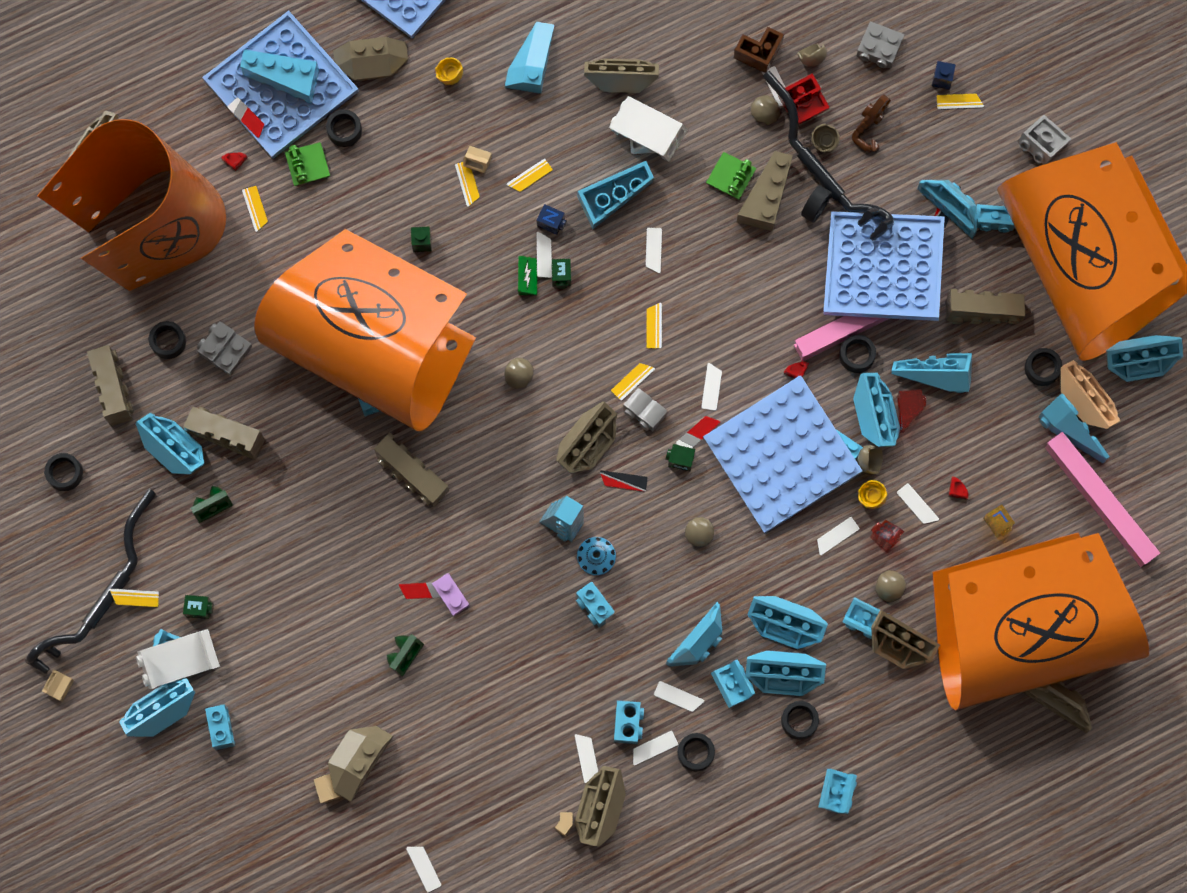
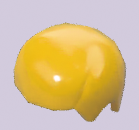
M445 58L435 68L436 78L445 85H454L463 76L462 64L455 58Z
M870 480L863 483L858 490V499L867 509H877L885 504L887 491L881 482Z

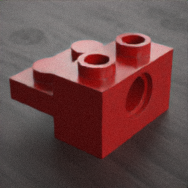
M813 73L785 87L795 102L799 125L830 108L821 93V87ZM778 95V98L780 99L783 107L785 108L786 112H788L785 103Z

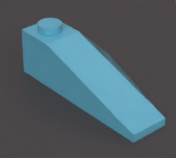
M535 23L508 69L505 88L541 94L554 31L553 24Z
M972 353L947 354L946 358L936 359V356H929V359L920 361L917 358L894 361L891 371L894 375L947 391H955L957 393L969 392Z
M1063 393L1041 412L1039 421L1044 428H1048L1056 435L1063 432L1075 447L1101 463L1106 462L1110 457L1098 439L1089 435L1088 425L1077 418L1078 411Z

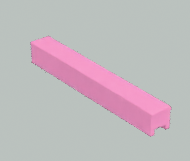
M843 316L796 339L794 347L801 358V362L845 341L848 337L857 335L890 318Z
M1061 432L1050 440L1045 449L1138 565L1142 567L1159 555L1158 549L1066 435Z

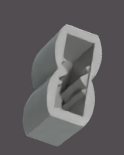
M639 388L623 405L624 413L631 419L636 418L639 420V425L646 431L651 430L653 432L667 416V410Z

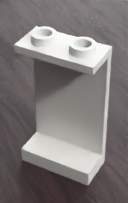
M629 96L622 102L618 114L613 117L609 127L614 134H621L659 154L662 159L668 162L688 131L682 123Z
M208 629L137 651L138 656H136L139 668L142 667L144 675H142L143 683L149 689L220 667Z

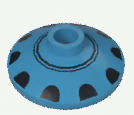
M592 537L580 545L577 552V560L580 567L586 573L602 575L613 567L616 553L613 545L608 540L601 537ZM599 552L600 556L598 558H595L593 556V553Z

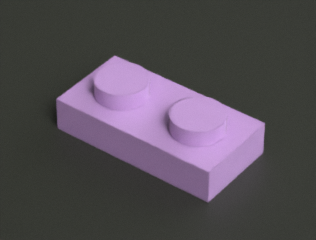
M449 573L432 583L453 617L470 606Z

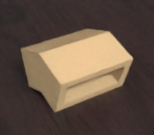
M469 146L464 156L463 166L485 173L492 154Z
M53 670L42 692L63 702L74 680Z
M330 774L314 779L320 803H328L341 798V796L334 793Z
M560 812V821L555 827L556 831L566 837L573 828L572 812Z

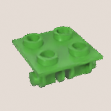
M321 142L301 148L292 145L289 147L290 150L285 152L294 186L330 177Z
M723 152L706 183L739 200L756 168L751 166L752 162L747 159L741 161Z

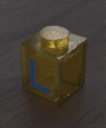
M1002 504L988 512L983 518L996 537L999 535L1004 537L1013 531L1012 527L1015 522Z

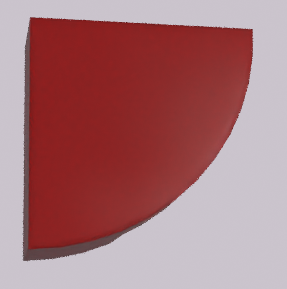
M235 152L226 153L221 159L236 171L248 157L244 153Z
M798 362L789 365L785 369L784 374L794 379L800 375L803 378L809 363Z
M952 476L948 496L967 500L968 490L960 479Z

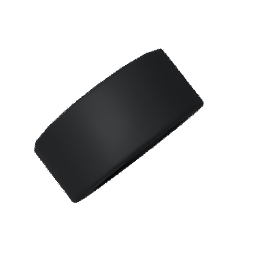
M338 110L327 119L326 130L328 138L333 144L340 147H349L358 142L362 134L360 119L355 113L350 110ZM342 119L351 120L355 125L354 133L345 138L336 136L333 127L337 121Z
M821 185L817 186L804 205L801 216L814 223L827 206L832 192Z
M160 322L149 333V345L160 358H176L185 349L186 336L181 327L174 322ZM164 330H173L179 339L176 347L167 351L160 349L156 342L157 336Z
M863 335L848 337L843 342L839 352L842 366L853 373L867 371L873 365L876 357L874 343ZM853 344L864 345L869 351L868 360L863 364L851 363L847 358V349Z
M1039 348L1028 356L1024 366L1025 374L1033 384L1048 386L1054 383L1060 376L1062 360L1054 350ZM1044 356L1053 361L1055 369L1051 376L1043 378L1034 373L1032 364L1036 358Z
M59 453L53 455L47 461L44 474L46 480L53 488L59 491H69L80 484L83 478V468L74 456L68 453ZM63 461L70 462L75 468L74 477L66 483L57 482L53 477L54 467Z
M795 701L789 704L783 711L781 717L782 728L791 738L797 740L806 739L816 731L819 724V714L810 703ZM796 709L806 710L812 719L811 726L803 732L795 731L789 725V715Z
M691 733L685 736L679 743L677 751L678 760L687 770L694 772L703 771L713 762L715 756L714 744L704 734ZM700 741L706 745L708 755L705 761L694 764L687 760L684 751L688 743Z

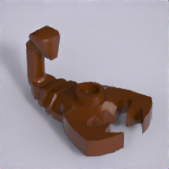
M885 94L874 105L870 103L861 114L865 118L852 134L853 142L865 152H877L880 148L874 139L871 140L872 145H868L859 136L874 125V123L878 125L884 118L882 113L891 102L890 98Z

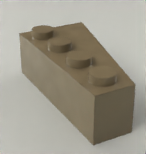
M774 151L738 213V223L773 231L793 155Z
M950 289L946 298V321L952 322V324H961L963 322H971V324H980L982 322H990V324H999L1001 322L1019 324L1025 317L1024 294L999 293L998 296H994V293L989 291L975 294L974 290H965L963 293H957V289Z
M107 345L87 351L92 373L96 376L95 385L98 393H101L99 401L104 410L102 411L103 417L110 426L133 420L131 414L134 413L131 402H128L126 398L129 392L126 384L123 385L121 381L124 375L121 367H117L116 361L119 360L116 350H112Z
M192 407L183 426L187 433L256 460L265 441L260 430L243 425L237 421L229 420L220 414L209 413L210 411L203 407Z
M389 432L374 448L378 458L377 462L384 469L388 467L393 471L391 474L398 481L402 479L409 491L412 493L416 491L421 496L420 500L427 506L431 504L435 507L449 492L448 485L429 468L426 470L421 460L415 456L412 458L410 456L411 453L407 450L408 448L403 444L397 445L394 441V436Z

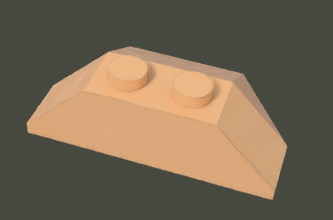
M1074 360L1061 367V394L1063 393L1078 411L1077 416L1083 423L1086 422L1088 425L1108 429L1120 422L1115 403L1092 373L1078 365Z

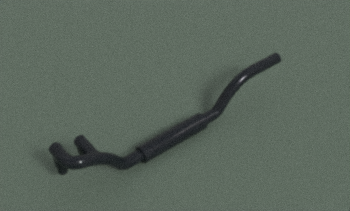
M771 71L766 72L763 78L787 107L790 122L788 139L792 148L798 153L797 157L821 186L832 192L831 197L834 201H838L848 212L864 213L862 218L858 220L860 227L876 216L884 220L870 235V239L875 241L893 227V216L885 209L876 205L853 204L845 196L846 192L810 149L808 147L805 148L798 140L799 119L795 102Z
M151 489L146 491L126 521L123 535L125 551L128 557L127 564L122 571L116 573L82 620L83 625L76 634L54 636L40 642L25 657L27 664L47 674L50 668L38 659L40 654L46 651L48 654L50 653L58 658L61 651L54 646L79 643L88 635L91 629L94 630L101 618L114 602L110 589H123L130 580L129 576L136 568L138 557L133 543L134 527L155 497L156 493Z

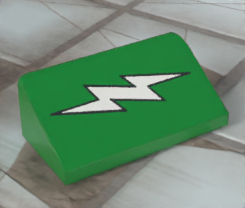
M518 256V295H537L536 258Z

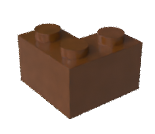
M767 27L760 42L743 34L734 50V59L766 73L783 44L784 34Z

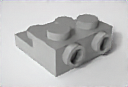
M870 21L856 56L863 61L874 62L881 68L891 69L904 34Z
M1043 115L1023 132L1017 142L1023 151H1028L1033 155L1035 162L1045 165L1069 144L1071 138Z
M219 321L218 324L214 323L208 331L210 335L207 339L203 338L198 343L197 352L201 357L228 375H231L250 350L252 344Z

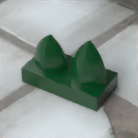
M212 486L210 498L205 500L196 497L191 510L198 523H201L234 505L225 490Z
M412 634L410 636H396L395 642L400 651L399 653L387 655L389 667L402 677L424 646V643Z

